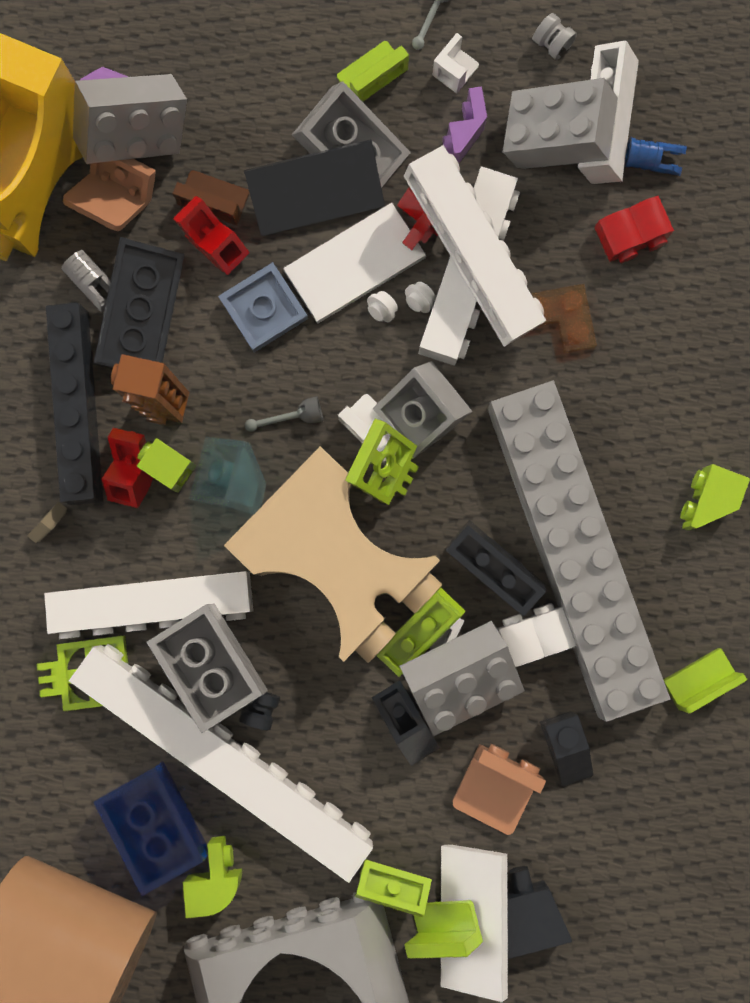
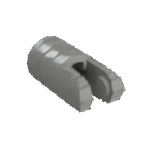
M83 250L77 251L64 262L61 269L98 310L103 312L106 301L95 288L100 285L108 293L111 280Z

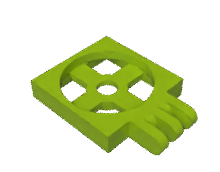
M375 418L345 481L376 500L389 505L395 492L403 496L406 495L408 490L402 484L403 482L411 484L413 478L407 474L409 471L416 473L419 468L411 462L417 445L386 422ZM383 435H390L385 449L379 452L377 448ZM386 457V465L381 469V463ZM371 463L373 464L374 471L368 484L363 481V477Z
M125 635L57 644L58 661L37 664V671L51 669L50 676L38 677L39 684L52 682L53 689L45 688L39 690L40 697L62 695L63 711L103 706L90 696V701L83 700L71 690L69 686L71 682L69 680L77 669L68 670V663L74 653L80 648H84L86 658L93 647L109 644L124 655L121 660L128 664Z

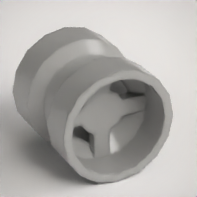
M551 13L538 26L532 40L539 46H545L548 49V54L554 60H558L560 58L558 54L562 47L568 50L575 41L577 33L570 27L565 28L561 24V19L556 14Z

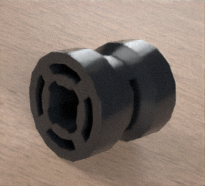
M264 693L247 704L246 709L241 711L239 722L257 729L271 730L274 721L272 713L278 707L281 697L273 693Z

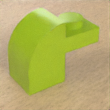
M226 836L212 837L207 844L210 872L189 874L183 882L186 918L210 916L222 911L231 903L239 888L242 869H228L229 866H233L234 856L232 845H226Z

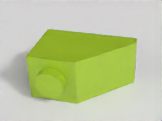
M157 438L153 443L148 441L137 456L141 460L137 465L138 468L177 493L196 468L193 462Z

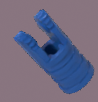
M630 137L627 142L624 167L629 168L631 166L644 170L650 169L652 172L680 176L682 167L675 164L666 165L660 163L663 152H668L672 155L686 154L687 146L658 141L654 143L653 141L636 140V138Z

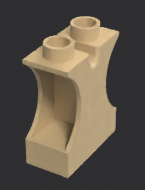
M320 446L224 546L254 575L291 574L306 579L315 585L332 604L339 621L341 632L339 658L344 662L356 651L369 663L396 634L383 622L385 618L376 610L374 605L376 597L380 594H388L397 603L402 601L415 614L442 586L430 573L440 560L436 556L427 558L399 557L383 551L370 542L358 528L351 513L349 501L351 484L345 481L348 472Z

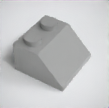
M432 361L414 367L372 408L382 421L417 445L412 459L445 436L472 412Z

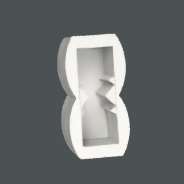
M550 603L533 609L534 616L522 619L521 614L502 620L504 626L497 628L508 646L515 667L576 646L563 607L554 608L553 604Z

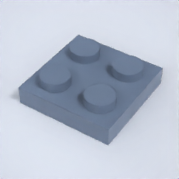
M273 262L218 296L253 352L258 351L308 319V315Z

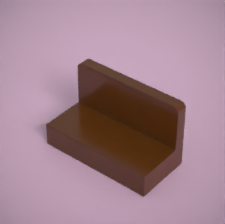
M191 170L186 183L177 182L172 194L177 204L183 207L195 196H198L206 203L217 219L237 226L250 193L248 189Z

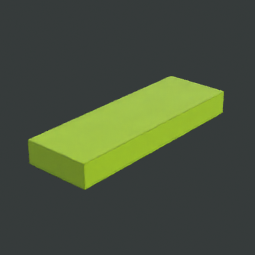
M440 587L396 632L393 638L376 656L400 677L403 674L400 665L423 655L465 613V610Z

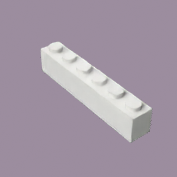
M443 145L410 163L404 178L505 347L546 321L544 309L537 298H533L529 292L527 280L523 272L516 269L512 263L508 246L504 241L499 240L495 234L491 217L487 212H482L476 201L475 190L471 184L465 183L459 172L458 161L453 154H448Z
M481 166L473 188L477 197L476 201L482 212H487L491 217L494 226L493 230L497 237L504 240L510 221L504 219L508 209L514 211L520 194L519 191L514 190L518 178ZM451 256L418 354L455 366L458 357L465 358L470 340L464 338L468 327L475 328L480 310L474 309L477 300Z
M247 571L44 593L47 634L59 633V639L80 637V630L92 629L93 636L112 634L113 627L126 625V632L147 630L146 623L159 622V628H167L202 606L215 603L221 615L226 616V621L246 619L245 612L253 611L250 572Z

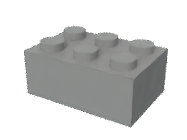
M172 74L75 81L73 139L86 164L179 154L187 98Z
M605 78L512 91L503 153L517 168L523 169L609 160L618 97Z
M215 603L202 606L147 641L148 646L201 733L268 691Z
M492 621L400 665L402 673L433 736L449 730L453 726L525 691L508 646Z

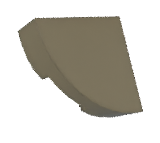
M58 501L31 530L27 537L35 543L40 542L66 514L67 508Z

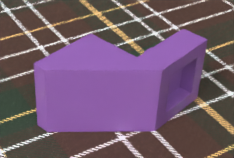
M482 86L469 88L467 102L462 103L464 120L450 122L447 136L442 138L443 145L448 154H453L458 164L485 128L487 113Z

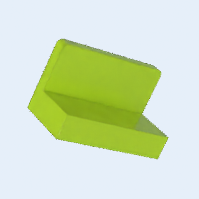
M383 41L337 74V79L340 82L343 81L363 102L408 70L409 54L402 45L394 50L387 41Z
M721 648L715 649L664 679L667 691L678 710L686 713L694 712L747 681L744 673L734 671Z
M365 859L359 873L360 879L355 894L356 898L419 917L424 916L432 879Z
M471 900L427 903L423 917L414 915L418 934L405 943L404 946L407 958L468 957L483 943L473 902Z

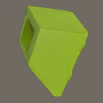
M714 464L704 467L702 471L698 470L692 480L691 488L695 489L693 498L699 501L697 504L688 500L683 506L680 518L686 520V522L683 523L682 529H697L739 510L750 478Z

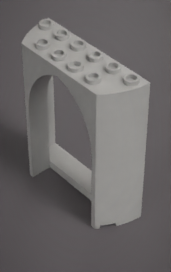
M356 892L352 895L353 899L340 902L337 897L322 901L319 904L320 908L307 911L306 907H297L286 913L287 917L274 920L273 916H265L255 920L252 927L241 929L240 925L229 926L220 931V936L208 939L206 934H201L188 939L187 945H184V953L197 1003H240L253 978L270 960L280 953L306 957L329 968L352 988L362 1003H409L385 908L383 905L356 898Z

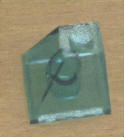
M206 437L189 499L254 515L263 503L266 481L250 443L241 440Z

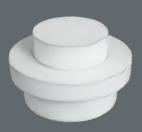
M417 282L415 285L411 284L405 289L406 302L412 310L428 313L433 308V302L436 297L428 285L423 282Z
M379 291L367 299L368 311L377 321L384 320L385 322H390L395 317V312L398 309L397 304L386 292Z

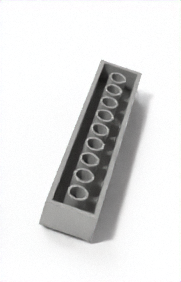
M554 380L491 401L487 407L557 605L558 607H563L576 643L573 649L598 718L607 722L670 700Z

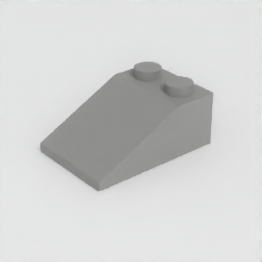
M343 81L328 90L292 134L310 154L371 139L381 188L411 153Z

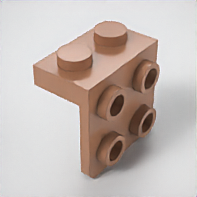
M135 159L90 163V174L64 194L63 203L107 228L120 231L150 203L156 170Z
M479 744L453 798V806L457 810L500 832L510 835L515 831L533 790L541 794L546 780L538 774L540 771L539 767L523 759L520 764L509 759L510 753L494 744H491L489 748Z

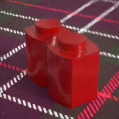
M659 196L646 199L630 208L610 214L600 219L595 226L596 233L609 262L619 259L620 263L638 256L637 251L648 247L650 251L664 246L668 243L667 238L674 231Z

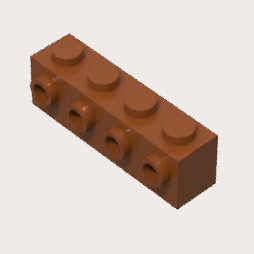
M121 354L119 364L116 363L112 369L111 384L114 385L113 390L123 397L122 401L131 404L132 409L139 411V415L147 417L146 421L166 425L167 420L182 423L190 392L164 363Z

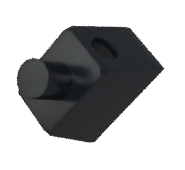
M518 866L510 869L508 873L512 889L507 890L508 959L571 943V936L545 881L532 883L527 866Z

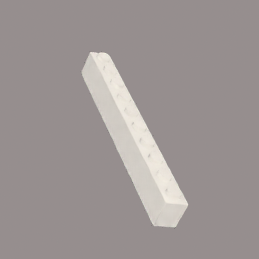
M107 644L105 647L99 645L91 649L69 682L348 883L351 881L373 849L372 840L369 838L371 833L364 826L357 822L350 825L341 818L343 813L336 806L329 802L323 805L313 798L316 794L311 788L301 782L298 785L286 778L288 773L282 767L273 762L270 766L259 759L261 754L254 747L247 743L241 746L231 738L233 733L223 725L217 723L201 733L185 705L176 699L178 696L177 692L165 684H161L159 687L149 679L151 674L137 664L130 666L121 660L124 655L115 647Z

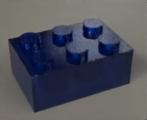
M163 761L103 794L93 802L141 896L202 863L208 856L207 844Z

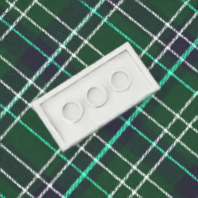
M390 203L283 269L318 324L425 259L426 254L419 243H417L413 250L402 243L410 230L393 203Z
M457 845L441 846V902L471 900L474 904L483 943L468 957L441 958V987L503 1002L508 999L507 854Z

